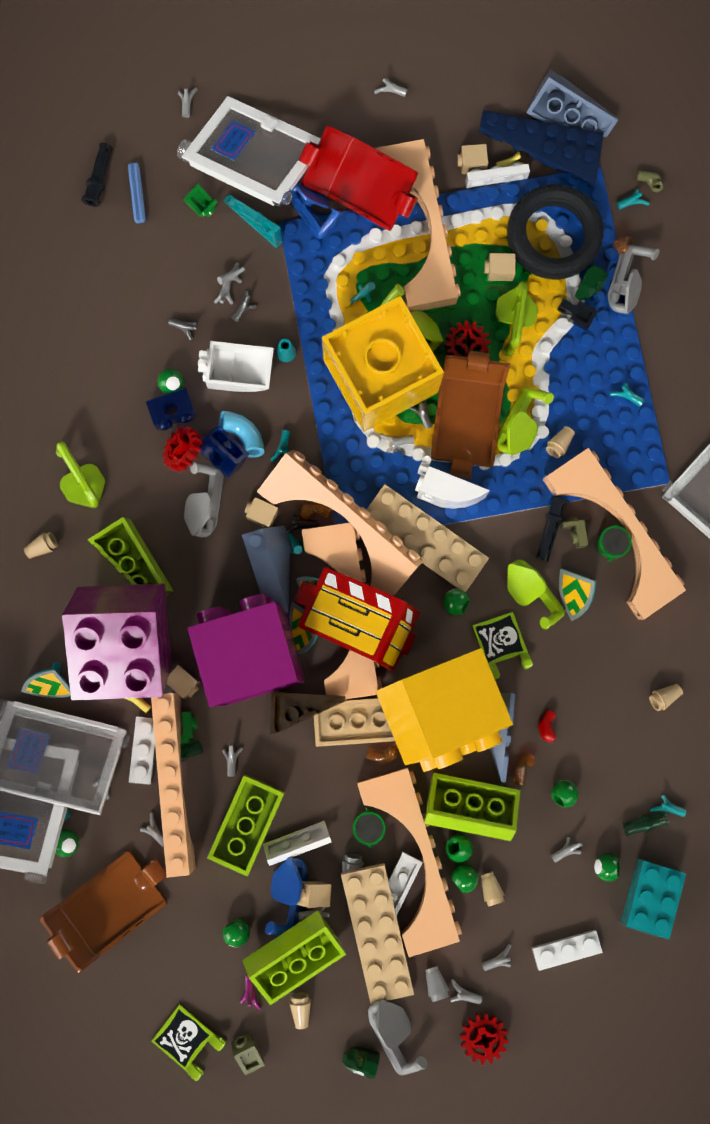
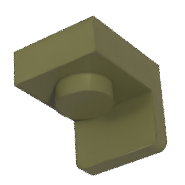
M578 517L565 519V522L560 525V530L573 528V531H571L572 544H575L576 549L588 546L585 521L578 520Z
M251 1032L239 1036L231 1042L234 1058L244 1075L265 1066L264 1059L255 1045Z

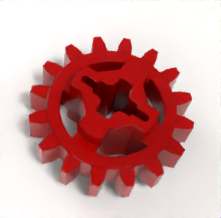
M465 321L464 326L458 322L456 329L451 327L450 334L446 335L445 339L449 341L444 344V348H449L446 355L468 357L469 351L481 349L479 352L489 353L490 349L487 347L490 346L491 341L486 340L489 333H482L483 326L476 328V322L472 326L469 325L468 321ZM463 333V335L460 338H456V340H454L458 334ZM466 337H467L468 344L471 345L470 348H469V351H468L467 345L464 343L465 340H466Z
M184 426L183 429L179 427L177 433H172V438L167 439V444L163 447L166 450L162 454V457L165 458L163 463L166 464V467L180 472L181 469L186 471L187 465H193L192 460H197V454L201 452L199 446L202 444V441L199 440L201 435L198 434V431Z
M484 1012L483 1017L480 1018L478 1013H475V1020H472L470 1017L467 1018L468 1026L462 1024V1029L465 1033H460L459 1036L465 1041L460 1043L461 1047L467 1048L464 1052L466 1056L472 1054L471 1059L473 1062L479 1058L481 1065H484L486 1059L493 1064V1057L500 1060L499 1052L507 1051L503 1044L509 1043V1040L503 1036L507 1035L508 1031L506 1028L501 1029L504 1025L501 1020L496 1023V1015L493 1014L491 1018H488L487 1012ZM484 1024H489L494 1028L489 1029L485 1027ZM476 1027L474 1034L470 1035L471 1031ZM481 1035H486V1042H482ZM498 1041L496 1047L492 1050L494 1043ZM479 1048L483 1050L484 1053L478 1052L474 1049Z

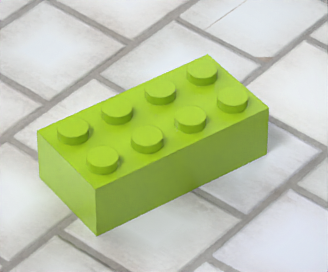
M434 773L429 786L424 824L511 841L517 830L520 790Z
M245 774L207 859L248 877L285 791Z
M317 910L242 961L248 978L267 1002L272 1005L345 956L346 953L336 934Z

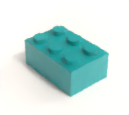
M637 858L621 923L632 929L670 939L686 873Z

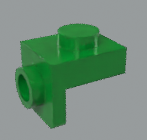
M196 184L183 198L184 202L200 218L205 215L209 217L217 209L215 205L218 201L212 199L199 184Z
M182 712L183 735H181V744L190 743L189 738H195L194 729H198L197 716H193V712Z

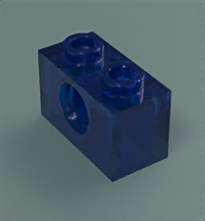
M186 388L146 401L153 424L157 430H168L173 427V424L179 422L181 424L188 423L193 420V417L197 416ZM170 407L177 408V412L174 415L167 414V410Z
M219 425L205 435L202 444L199 446L201 449L200 453L227 478L238 471L249 456V453Z

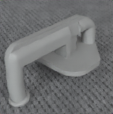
M626 245L622 248L608 292L609 305L613 311L629 314L635 308L641 293L642 279L638 270L632 269L629 279L626 281L634 255L650 257L651 260H655L660 252L658 248L654 249L636 245ZM620 295H625V304L618 303Z
M192 461L193 465L190 466V470L193 474L201 472L209 474L210 478L207 493H193L188 496L185 504L184 520L192 536L206 538L211 535L217 526L224 473L219 467Z
M385 1000L372 1003L368 1009L369 1022L394 1070L399 1075H407L421 1069H426L428 1062L425 1057L418 1056L416 1061L407 1063L398 1047L411 1033V1023L404 1009Z

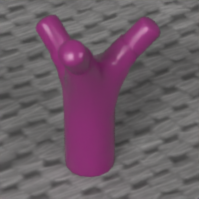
M247 975L245 976V993L240 1003L243 1004L247 1000L248 1007H251L253 1003L260 1010L262 1007L257 1002L254 984Z

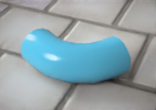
M222 411L219 418V430L237 436L242 442L245 456H262L265 448L261 433L256 426L243 415Z

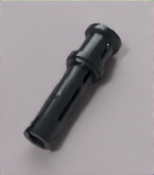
M107 143L99 144L92 175L86 181L87 189L81 199L84 204L92 207L100 206V194L105 188L103 179L113 149L111 145L107 148Z
M554 496L550 498L552 503L549 512L545 515L547 522L535 557L549 562L559 525L564 522L563 515L566 505L570 502Z

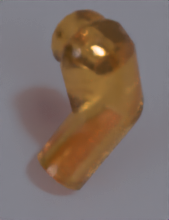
M631 236L618 237L613 241L612 245L614 249H617L618 254H623L628 251L627 245H632L633 240Z
M312 501L303 504L299 514L304 519H308L314 513L328 518L332 508Z
M388 745V748L382 752L369 748L366 758L380 764H386L397 758L398 748L395 745Z
M527 753L521 755L515 768L514 784L525 785L527 766H534L535 757L533 755H527Z

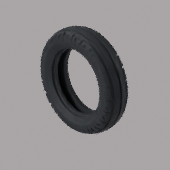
M560 184L544 185L525 194L514 206L507 224V240L512 254H515L516 261L525 270L545 279H565L579 274L594 261L603 241V222L593 201L578 189ZM548 206H559L571 211L579 219L583 228L584 238L581 247L572 255L564 258H550L537 252L530 244L526 233L527 221L533 213Z

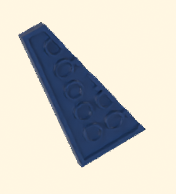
M483 110L479 127L480 133L500 143L504 141L512 145L514 150L518 152L522 150L530 154L531 158L557 171L563 170L571 174V178L575 180L581 179L587 182V186L594 189L604 133Z

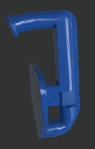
M301 177L292 191L290 190L292 205L317 239H323L336 224L340 215H343V212L331 208V214L322 224L311 207L315 204L329 208L330 202L325 195L301 185L303 179Z
M288 857L273 873L271 883L272 898L290 906L287 925H277L270 921L265 928V932L268 935H281L301 922L298 918V912H302L304 906L296 904L300 900L302 881H308L309 875L306 863L300 858Z

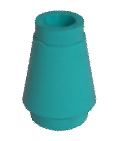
M282 339L276 348V356L283 362L292 361L297 353L296 347L288 339Z

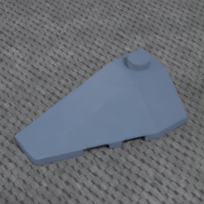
M551 69L538 87L526 111L527 114L539 121L604 133L603 137L609 135L618 121L616 116Z
M285 526L262 528L243 534L244 544L260 593L266 594V597H271L272 602L275 601L285 607L286 613H289L291 545Z
M501 693L513 723L515 694ZM508 727L499 731L503 742L491 747L500 782H506L509 753L506 751V747H509L511 742V734Z

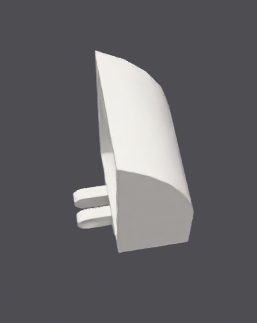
M210 341L209 349L199 351L198 372H203V382L206 383L208 389L236 392L269 389L274 348Z
M428 455L423 457L417 472L421 474L415 491H418L417 498L439 507L456 509L474 505L488 495L490 490L429 466L431 457Z

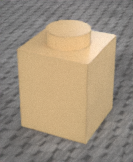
M486 144L461 146L460 154H457V166L461 167V174H467V172L473 169L487 170L488 156Z
M490 253L488 261L484 262V273H488V281H513L515 276V254Z
M255 497L253 502L249 501L246 506V518L258 525L269 528L273 526L279 513V508Z
M177 665L169 674L166 684L182 698L186 699L188 696L192 698L199 690L197 685L200 682L181 665Z
M302 881L301 896L296 905L307 908L330 907L331 884L320 881Z

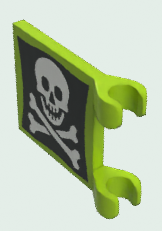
M513 612L472 625L479 646L484 652L495 680L500 677L495 663L519 656L524 669H528L533 665Z
M181 1004L152 1040L157 1047L180 1065L195 1081L199 1080L204 1071L192 1062L205 1044L209 1042L217 1051H220L226 1044L223 1038L211 1031Z

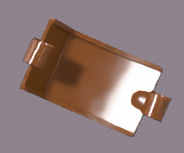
M469 351L468 357L445 356L442 369L444 374L439 388L430 457L433 460L451 462L450 475L457 478L471 480L473 465L494 466L503 391L510 364L489 361V353Z
M129 850L58 905L39 917V920L51 935L47 940V944L58 960L66 956L76 972L80 973L166 906L168 902L156 886V884L167 877L166 871L156 858L142 867Z

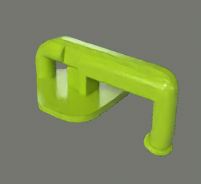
M524 281L500 296L496 303L495 314L497 319L503 323L512 324L510 341L502 349L503 354L506 356H512L520 344L522 328L533 326L537 319L538 307L528 295V285Z
M396 284L395 288L387 295L380 306L400 295L403 296V287L400 284ZM416 310L411 315L424 338L431 341L428 345L432 352H434L443 342L438 325L426 313Z
M526 387L520 392L498 434L497 443L501 452L513 456L531 447L537 435L538 426L526 413V410L532 398L543 400L545 404H550L554 399L553 393Z
M59 441L56 446V454L63 458L71 471L61 479V491L71 503L97 508L105 484L103 475L98 467L93 464H85L79 467L66 443Z
M520 559L508 565L507 589L514 600L522 606H527L540 597L552 613L548 617L544 616L540 619V626L543 629H548L564 617V608L547 587L545 580L536 569Z

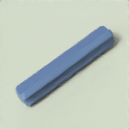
M138 163L128 164L134 220L137 224L145 223L146 217L140 167Z

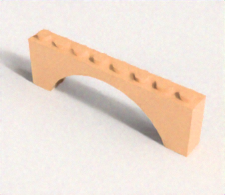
M424 139L375 148L418 172L410 193L418 197L417 202L424 211L429 225L431 245L427 260L417 276L404 286L403 296L408 310L412 313L416 310L423 311L456 304L460 296L459 284H455L454 277H456L455 265L450 263L449 257H452L450 244H446L445 237L448 236L445 224L442 225L441 221L443 217L442 205L437 203L439 191L438 186L433 184L435 173L433 166H430L428 161L431 158L429 146L425 147Z
M587 448L543 478V481L554 497L575 496L599 504L608 510L620 522L623 528L629 532L635 555L636 573L634 585L626 603L638 620H644L685 592L686 589L683 587L684 581L678 574L675 575L671 569L672 564L669 559L662 556L658 543L647 534L648 529L642 521H638L634 508L623 499L624 494L618 486H614L610 480L612 477L608 470L603 469L599 464L600 460L597 454Z
M294 450L287 452L257 492L272 505L288 500H308L328 506L345 517L358 531L367 548L372 569L371 587L394 596L423 562L419 559L420 556L415 551L405 547L399 537L390 534L383 523L375 521L370 516L369 511L359 507L349 494L339 490L338 485L333 480L324 477L318 467L309 464L302 453Z
M351 523L302 530L305 553L323 560L336 572L362 583L366 582L364 569L360 570L359 561H363L361 548L357 549L356 540H360L359 533ZM349 650L338 669L324 680L326 695L345 696V699L377 695L375 691L382 689L381 677H376L375 668H379V664Z
M178 693L163 694V697H151L166 876L168 878L190 875L196 869L194 846L186 815L182 780L181 698Z
M406 767L357 782L363 805L381 809L398 819L413 835L422 854L425 869L424 893L415 916L401 931L408 957L460 942L458 935H461L462 932L459 922H454L451 914L455 913L452 899L447 900L445 894L446 891H449L446 879H441L439 874L442 865L439 856L434 857L432 848H436L433 836H428L426 827L429 825L424 824L425 813L421 814L419 806L423 805L420 793H415L413 784H416L413 771L409 772Z

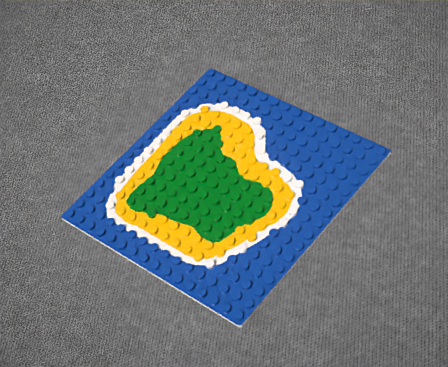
M598 167L594 189L587 186V182L581 179L575 180L571 178V174L564 172L439 194V198H437L438 205H442L443 209L442 225L445 224L447 228L446 244L451 246L452 257H449L450 263L454 264L456 269L454 281L455 284H459L460 296L456 304L422 311L436 322L443 339L440 346L433 352L438 363L443 369L446 352L449 350V348H444L445 342H449L445 338L447 334H450L451 327L456 329L458 322L464 326L465 321H468L470 326L476 322V328L484 327L482 333H489L486 340L491 341L490 346L487 347L490 349L489 361L510 364L503 391L498 434L520 392L524 388L530 387L554 394V399L550 404H545L543 400L532 398L526 410V413L538 426L537 435L529 449L512 456L501 452L497 443L493 467L472 466V479L462 480L490 491L486 498L465 508L451 509L436 506L417 498L418 491H415L421 475L417 472L422 459L426 455L431 456L439 391L426 400L428 416L433 427L425 429L419 415L407 409L363 432L323 360V336L378 308L387 295L395 288L396 284H400L404 289V286L411 282L422 269L430 251L431 241L429 225L421 206L416 202L409 218L399 214L391 231L380 227L353 210L341 211L343 215H340L336 224L323 239H317L302 218L284 221L279 224L325 475L327 479L333 480L338 485L339 490L349 494L359 507L367 510L384 484L442 525L551 506L552 500L550 498L553 494L543 481V478L587 448L597 454L600 460L599 464L603 469L608 470L612 477L610 480L622 492L669 483L668 470L633 310L629 314L615 312L610 308L608 301V292L619 260L620 251L603 173L600 167ZM560 184L578 189L593 201L602 218V245L598 255L589 266L594 265L604 270L608 277L599 294L591 296L590 299L581 300L584 304L598 311L587 331L568 321L570 315L563 314L557 309L563 299L568 300L575 306L580 301L575 297V293L589 266L577 275L558 280L535 276L525 270L516 259L513 281H488V273H484V262L488 261L490 253L512 254L507 240V224L514 206L525 194L544 185ZM548 206L541 208L533 213L527 221L526 233L530 244L537 252L546 257L564 258L570 256L583 243L584 233L581 222L575 214L563 207ZM330 214L318 215L317 217L323 224ZM524 281L528 285V295L538 307L537 319L533 326L522 328L520 344L512 356H506L503 354L502 349L510 341L512 324L503 323L497 319L495 314L496 303L500 296ZM369 282L375 284V289L370 293L371 302H368L366 297H363L353 304L350 303V300L360 292L359 285L365 287ZM620 295L618 303L625 304V295ZM463 333L458 334L454 340H456V338H460L463 335ZM466 337V340H465L464 343L467 345L468 351H469V348H470L471 345L468 344L467 337ZM624 383H627L635 394L644 399V402L639 407L624 397L610 396V392L623 391L622 386ZM419 403L413 407L420 408ZM564 426L570 427L575 434L565 455L560 458L551 456L546 451L547 442L562 430ZM383 433L388 436L413 435L414 443L400 445L388 453L387 449L391 446V442L381 438L380 434ZM431 459L430 467L450 474L451 462ZM555 496L570 502L584 500V498L575 496ZM332 509L335 525L350 523L345 517Z

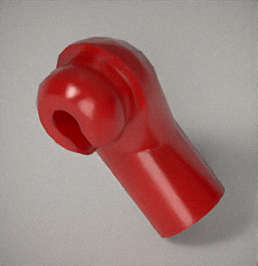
M547 709L538 723V730L544 741L552 743L556 739V733L553 732L551 723L556 714Z

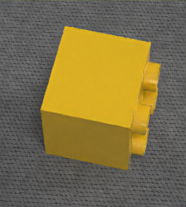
M401 296L322 337L323 360L363 432L428 399L439 391L444 371Z
M482 648L375 691L404 764L409 765L420 762L423 772L434 768L441 769L463 760V755L474 751L481 752L501 744L503 741L499 731L513 725Z

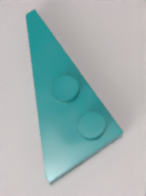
M230 194L224 199V202L274 247L278 248L282 244L281 228Z

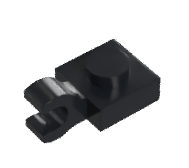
M563 299L557 309L563 314L570 315L568 321L585 331L589 329L598 312L581 301L575 306Z

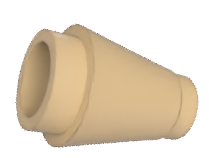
M564 426L562 430L547 442L546 451L555 458L564 456L575 432L570 427Z
M43 532L24 547V552L31 559L53 552L58 547V543L51 532Z
M675 683L674 685L653 691L652 695L649 696V700L655 710H666L683 695V691Z
M494 873L481 875L484 902H487L488 907L505 902L503 897L505 894Z
M304 992L292 994L289 1005L295 1028L305 1029L309 1026L311 999Z

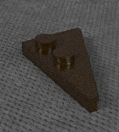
M271 692L270 734L278 733L345 702V696Z

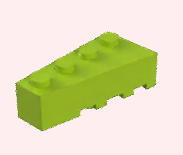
M122 517L87 539L132 585L165 584L166 596L174 592L131 519Z

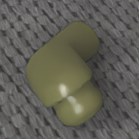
M638 170L637 181L647 182L653 192L663 190L664 182L658 173Z

